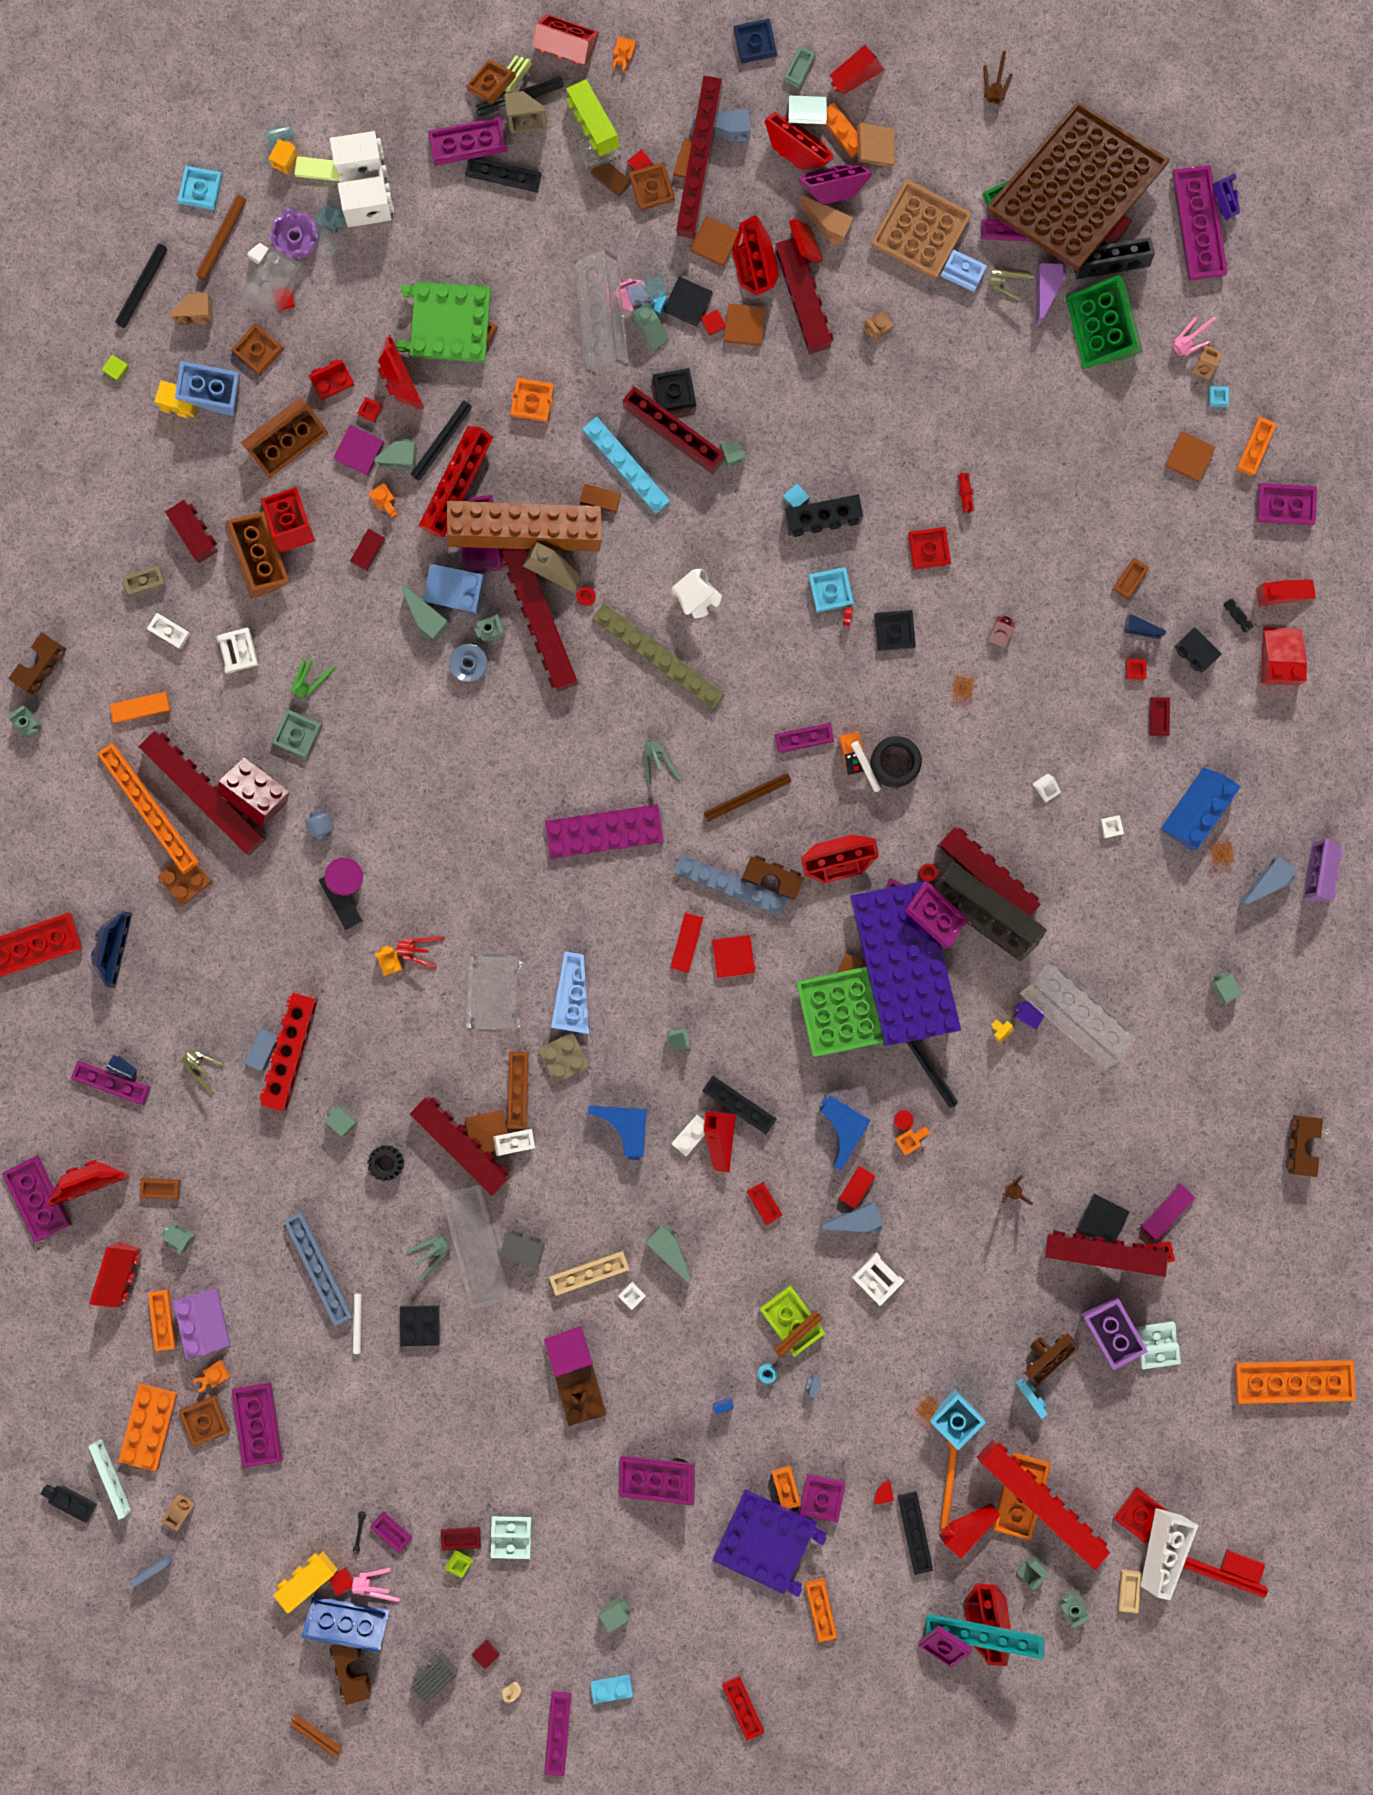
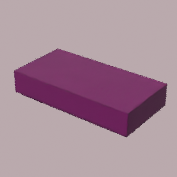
M384 1511L370 1526L397 1553H400L412 1539V1536Z

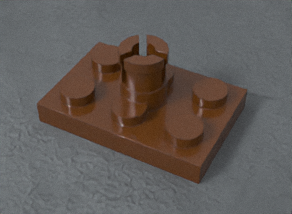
M1068 1333L1065 1336H1059L1052 1348L1047 1345L1042 1337H1039L1038 1340L1036 1339L1031 1344L1030 1348L1038 1355L1039 1359L1036 1362H1031L1026 1367L1024 1373L1036 1387L1079 1348Z
M593 1365L557 1378L555 1377L568 1426L606 1415Z

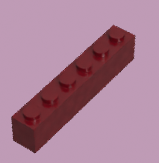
M795 238L776 243L775 252L808 354L830 349L833 334L826 326L828 323L825 312L822 313L820 307L822 306L821 297L816 295L815 292L816 282L814 277L811 278L809 271H811L809 261L800 255Z
M635 386L632 387L622 400L623 409L712 475L724 461L725 453Z
M954 827L937 846L1021 922L1027 921L1041 905L1038 902L1039 898L1032 892L1028 893L1024 889V884L1018 879L1014 880L1009 876L1010 872L1003 866L999 867L992 855L981 851L982 847L973 840L971 842L966 837L967 833L963 829Z
M425 1097L410 1115L491 1196L496 1194L511 1178L508 1175L510 1173L509 1170L503 1165L499 1166L495 1162V1156L481 1148L482 1144L475 1137L471 1139L467 1134L468 1130L462 1124L458 1125L453 1120L455 1117L448 1110L444 1111L440 1107L441 1103L435 1097Z
M1053 1230V1233H1049L1047 1236L1045 1258L1162 1277L1167 1276L1169 1251H1165V1247L1153 1246V1249L1145 1248V1244L1135 1242L1132 1245L1124 1244L1125 1241L1113 1239L1112 1242L1104 1241L1105 1238L1097 1236L1087 1239L1084 1234L1078 1233L1068 1236L1065 1235L1064 1231Z

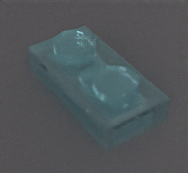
M662 275L626 286L632 307L668 294Z

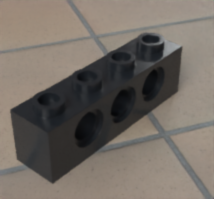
M1151 237L1099 246L1079 271L1074 269L1076 279L1150 267L1155 255Z
M859 494L786 508L784 509V518L788 536L799 537L804 535V532L819 533L824 528L830 527V530H835L845 524L849 526L858 525L863 519V511ZM839 510L846 511L847 515L841 517L838 515L837 512ZM824 513L828 515L829 519L821 520L819 515ZM807 517L810 523L803 524L800 519Z

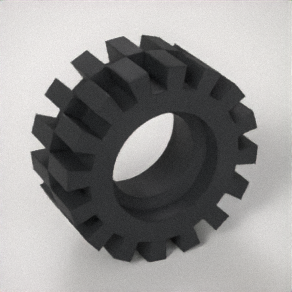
M380 1146L369 1155V1160H367L369 1167L367 1168L371 1171V1176H375L377 1180H392L401 1173L404 1167L403 1155L394 1146ZM385 1155L393 1160L392 1168L387 1171L379 1167V1159Z

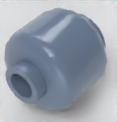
M320 810L310 813V818L305 821L310 836L316 837L318 840L331 835L330 832L333 830V825L329 815L321 813Z

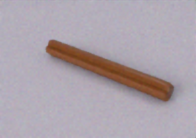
M236 195L196 272L198 278L204 281L207 279L246 203L244 197Z

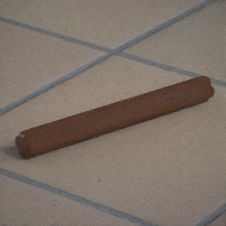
M788 773L780 775L705 811L704 817L709 822L790 783L791 778Z

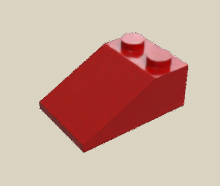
M297 487L261 499L271 535L279 553L316 541Z
M1263 627L1261 684L1299 686L1307 682V659L1302 629Z

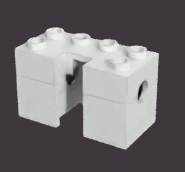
M375 131L330 138L334 165L337 168L338 174H343V176H339L340 183H338L347 226L354 227L392 220L391 213H394V207L391 200L389 183H385V177H388L386 165L382 166L381 161L385 157L381 139L376 138Z

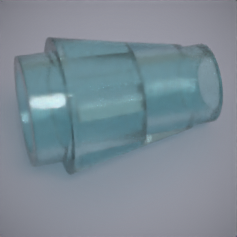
M290 125L268 129V132L264 133L270 148L276 145L278 139L285 142L294 136Z

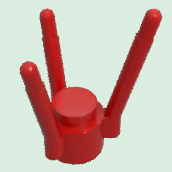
M445 937L406 938L405 941L398 942L397 956H403L404 960H410L436 969V965L412 957L415 952L429 953L427 949L415 948V944L412 943L444 940Z

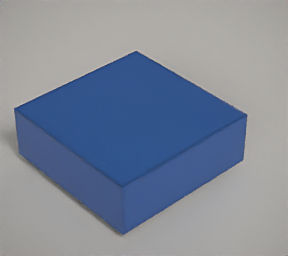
M732 1397L713 1403L715 1414L732 1410L734 1408Z

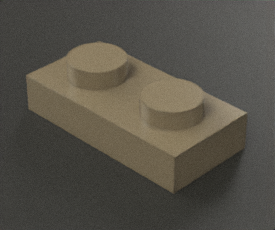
M159 565L122 577L129 596L166 585Z

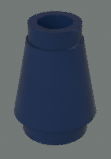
M113 1055L106 1066L110 1073L130 1080L137 1072V1069L120 1055Z

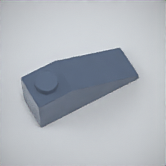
M748 109L718 112L714 135L737 142H744L750 139ZM697 114L692 115V127H693V128H694V126H695V120H696V115H697Z
M1273 858L1239 904L1242 906L1250 904L1286 885L1289 886L1294 881V874L1297 870L1282 858Z
M871 1201L820 1223L822 1229L870 1231L874 1233L881 1229L884 1222L876 1203Z

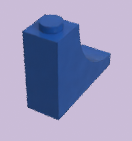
M829 1095L828 1098H823L819 1107L821 1108L820 1112L829 1119L836 1131L838 1152L833 1166L842 1170L871 1120Z
M588 1106V1114L607 1120L618 1131L624 1147V1156H628L629 1160H639L640 1157L644 1156L647 1109Z

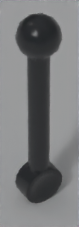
M363 1511L358 1514L359 1525L356 1543L353 1547L355 1554L360 1552L359 1543L363 1520L366 1518V1513Z

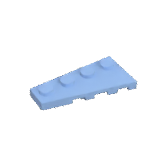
M564 951L551 1028L589 1034L584 955Z

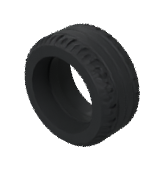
M892 736L882 740L873 750L870 759V767L876 779L881 784L891 788H899L911 783L919 774L922 766L921 753L916 744L901 736ZM889 747L903 748L910 755L912 767L905 776L895 778L883 771L880 765V757L883 751Z

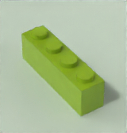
M587 79L566 88L568 95L566 102L570 109H574V117L578 123L581 122V128L585 137L589 136L592 150H596L599 156H602L619 148L618 135Z

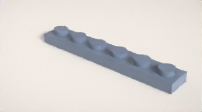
M681 855L674 872L780 916L788 899L783 895Z
M303 1211L284 1220L333 1325L336 1326L352 1318L353 1314Z

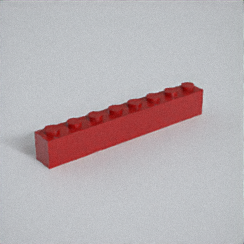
M991 1440L977 1456V1459L1083 1560L1096 1570L1111 1553L1106 1548L1108 1543L1100 1536L1096 1538L1092 1534L1094 1530L1087 1523L1081 1524L1078 1521L1080 1517L1072 1509L1067 1511L1063 1507L1065 1503L1057 1495L1053 1498L1049 1494L1051 1490L1043 1482L1039 1484L1035 1481L1037 1476L1029 1469L1025 1471L1021 1467L1023 1463L1016 1456L1013 1455L1011 1458L1007 1454L1008 1449L1001 1442L996 1444Z

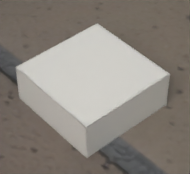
M1120 815L1100 820L1104 838L1124 834Z
M633 1282L618 1295L631 1310L646 1296Z

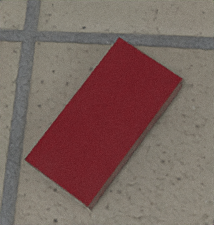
M368 528L350 562L368 571L386 540L385 537Z
M1151 697L1149 699V736H1169L1170 698Z
M480 1527L441 1529L442 1551L481 1548Z

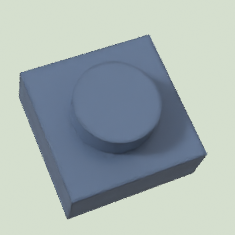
M812 1373L811 1378H807L805 1389L808 1390V1396L817 1397L821 1382L820 1375Z

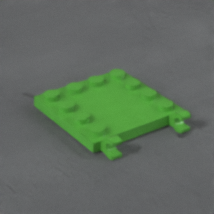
M415 282V287L406 284L401 285L403 297H414L411 342L397 340L396 348H398V352H410L411 358L486 363L491 287Z
M866 967L796 981L813 1058L884 1043Z

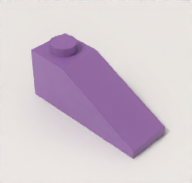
M1040 263L1037 269L1036 325L1041 324L1061 284L1065 282L1066 272L1063 271V264Z

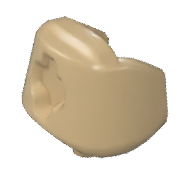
M513 1682L502 1690V1698L507 1703L516 1700L522 1694V1687L517 1682Z

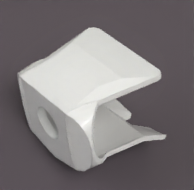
M703 569L690 571L671 589V594L678 597L685 614L689 615L692 613L694 618L708 615L707 606L712 604L718 607L722 595L708 582L706 572Z

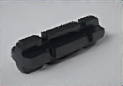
M1231 598L1223 605L1227 611H1230L1229 614L1236 623L1241 625L1240 628L1243 632L1246 633L1254 626L1250 620L1247 621V616L1239 606H1236L1237 603Z

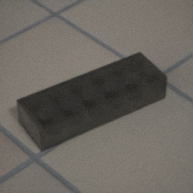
M953 861L932 885L969 919L967 921L968 925L1020 962L1038 946L1047 931L1039 922L1033 920L1025 912L1019 910L1007 899L1001 897L993 889L987 887Z

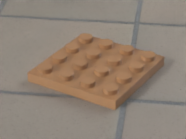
M906 179L870 246L937 280L972 213Z

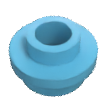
M763 1364L758 1369V1378L764 1384L773 1383L777 1378V1370L771 1364ZM769 1370L771 1375L769 1377L764 1376V1371Z

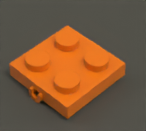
M517 378L515 390L511 395L512 406L510 415L512 417L548 423L550 408L553 402L554 384Z

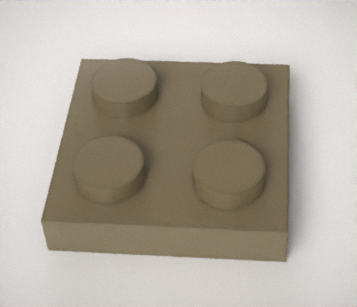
M574 1032L538 1049L554 1083L590 1067Z

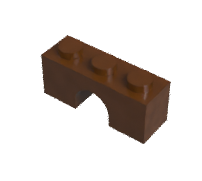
M42 632L30 647L38 653L39 661L37 665L27 668L19 663L8 678L32 695L41 689L43 680L52 674L53 666L64 657V651L66 650L65 647Z
M757 855L750 857L742 877L743 880L760 886L765 876L773 875L780 883L777 893L794 901L796 900L804 880L800 872L792 869L788 872L783 870L784 866L775 862L772 865L765 862V858Z
M1293 1115V1119L1290 1121L1292 1135L1288 1140L1290 1157L1286 1160L1288 1173L1318 1177L1319 1158L1309 1156L1306 1153L1305 1143L1310 1138H1321L1323 1119Z
M332 1644L330 1656L332 1660H335V1676L337 1680H340V1696L345 1700V1704L349 1705L369 1699L372 1689L368 1673L355 1674L349 1666L350 1662L359 1660L362 1655V1649Z

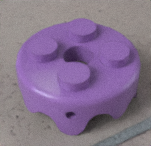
M287 208L280 217L273 220L272 232L269 233V236L280 255L290 260H301L307 258L315 251L319 241V232L314 221L307 213H298L291 208ZM299 233L300 238L298 240H291L292 234Z

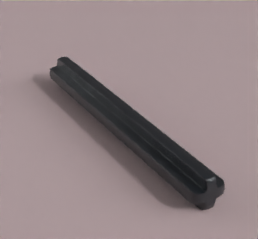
M561 76L518 91H524L530 97L535 98L563 88L564 83ZM505 95L498 97L493 104L484 102L476 105L475 110L478 117L506 108Z
M160 243L156 245L115 320L119 327L125 328L167 252L166 246Z
M463 401L414 468L411 473L414 479L421 480L470 412L472 406L467 401Z
M918 1040L906 1042L948 1107L952 1108L957 1105V1099Z

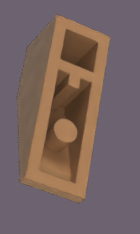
M802 195L800 208L831 243L843 245L852 227L854 217Z

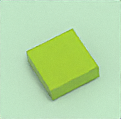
M111 355L101 370L119 382L129 366L114 355Z
M455 1550L445 1569L463 1578L473 1560Z

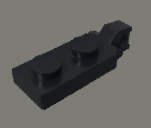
M47 1484L40 1493L49 1499L48 1503L52 1504V1506L85 1523L89 1521L97 1506L96 1502L65 1486L57 1485L54 1488Z

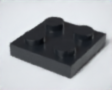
M440 1305L400 1306V1347L439 1346Z

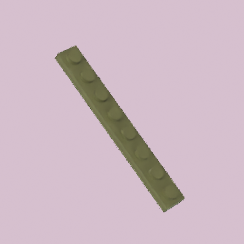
M603 603L592 617L595 622L712 710L724 696V693Z

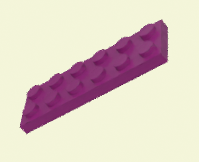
M1211 165L1175 169L1172 172L1188 280L1226 276L1228 271L1217 202L1213 193L1212 184L1214 182Z
M658 804L545 821L550 859L664 842Z

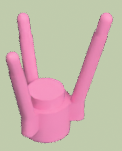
M1195 317L1183 332L1173 340L1172 346L1179 356L1183 354L1188 356L1205 345H1210L1211 342L1207 341L1191 348L1193 345L1192 339L1214 322L1216 317L1211 318L1190 336H1185L1197 321Z
M390 1568L360 1573V1577H354L353 1594L367 1595L395 1602L400 1601L399 1598L380 1594L389 1593V1590L371 1587V1579H367L368 1577L390 1572Z

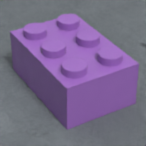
M1116 1296L1081 1313L1113 1370L1148 1352Z

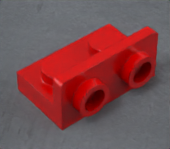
M342 359L333 360L328 366L322 369L317 368L308 375L321 401L355 385Z

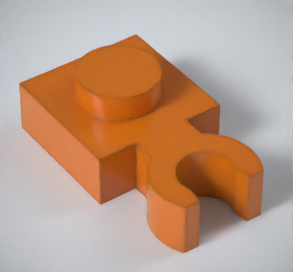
M618 36L613 56L617 57L613 61V70H616V66L621 64L623 65L622 72H626V60L632 61L636 48L635 40Z
M219 1360L202 1371L205 1376H198L192 1382L194 1384L197 1381H201L203 1386L197 1391L202 1392L208 1387V1384L213 1388L229 1378L230 1374L222 1361Z

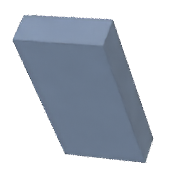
M260 1028L244 1064L263 1071L275 1046L277 1035Z
M170 1554L136 1575L130 1581L133 1587H137L168 1567L173 1560Z

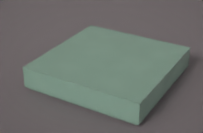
M287 709L271 744L307 759L322 728V724Z

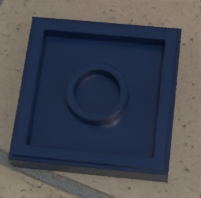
M770 18L733 26L741 64L777 57Z

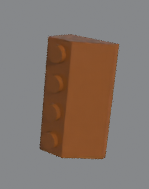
M300 397L241 443L267 477L270 478L326 436L328 431L309 405Z
M264 512L227 520L225 531L250 599L269 594L288 584L289 579L272 538Z

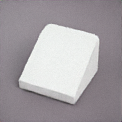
M259 243L247 255L250 260L266 269L276 253Z
M1046 774L1033 783V786L1045 803L1061 793L1055 778L1050 774Z

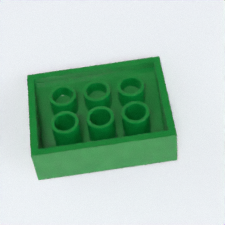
M1120 275L1065 297L1083 368L1123 360L1143 352L1126 282Z

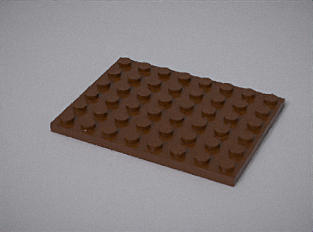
M1077 101L987 206L986 211L1076 271H1079L1169 164L1170 159Z

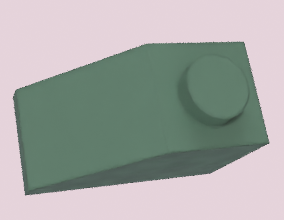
M649 302L632 312L634 323L653 351L669 341L657 314Z
M409 439L395 441L375 457L377 467L414 470L417 456L416 444Z

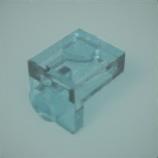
M324 204L315 221L336 233L344 225L345 217L340 208L335 210Z

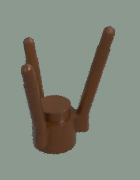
M1006 51L1002 52L997 81L991 84V87H989L987 65L983 67L984 97H987L989 103L999 104L1004 100L1005 93L1013 74H1009L1002 88L1000 82Z
M1023 1175L1013 1179L1012 1183L1006 1186L1005 1192L1002 1194L1001 1202L1003 1204L1006 1202L1007 1197L1011 1199L1020 1198L1027 1204L1033 1205L1032 1201L1022 1195V1188L1018 1185V1182L1023 1179Z

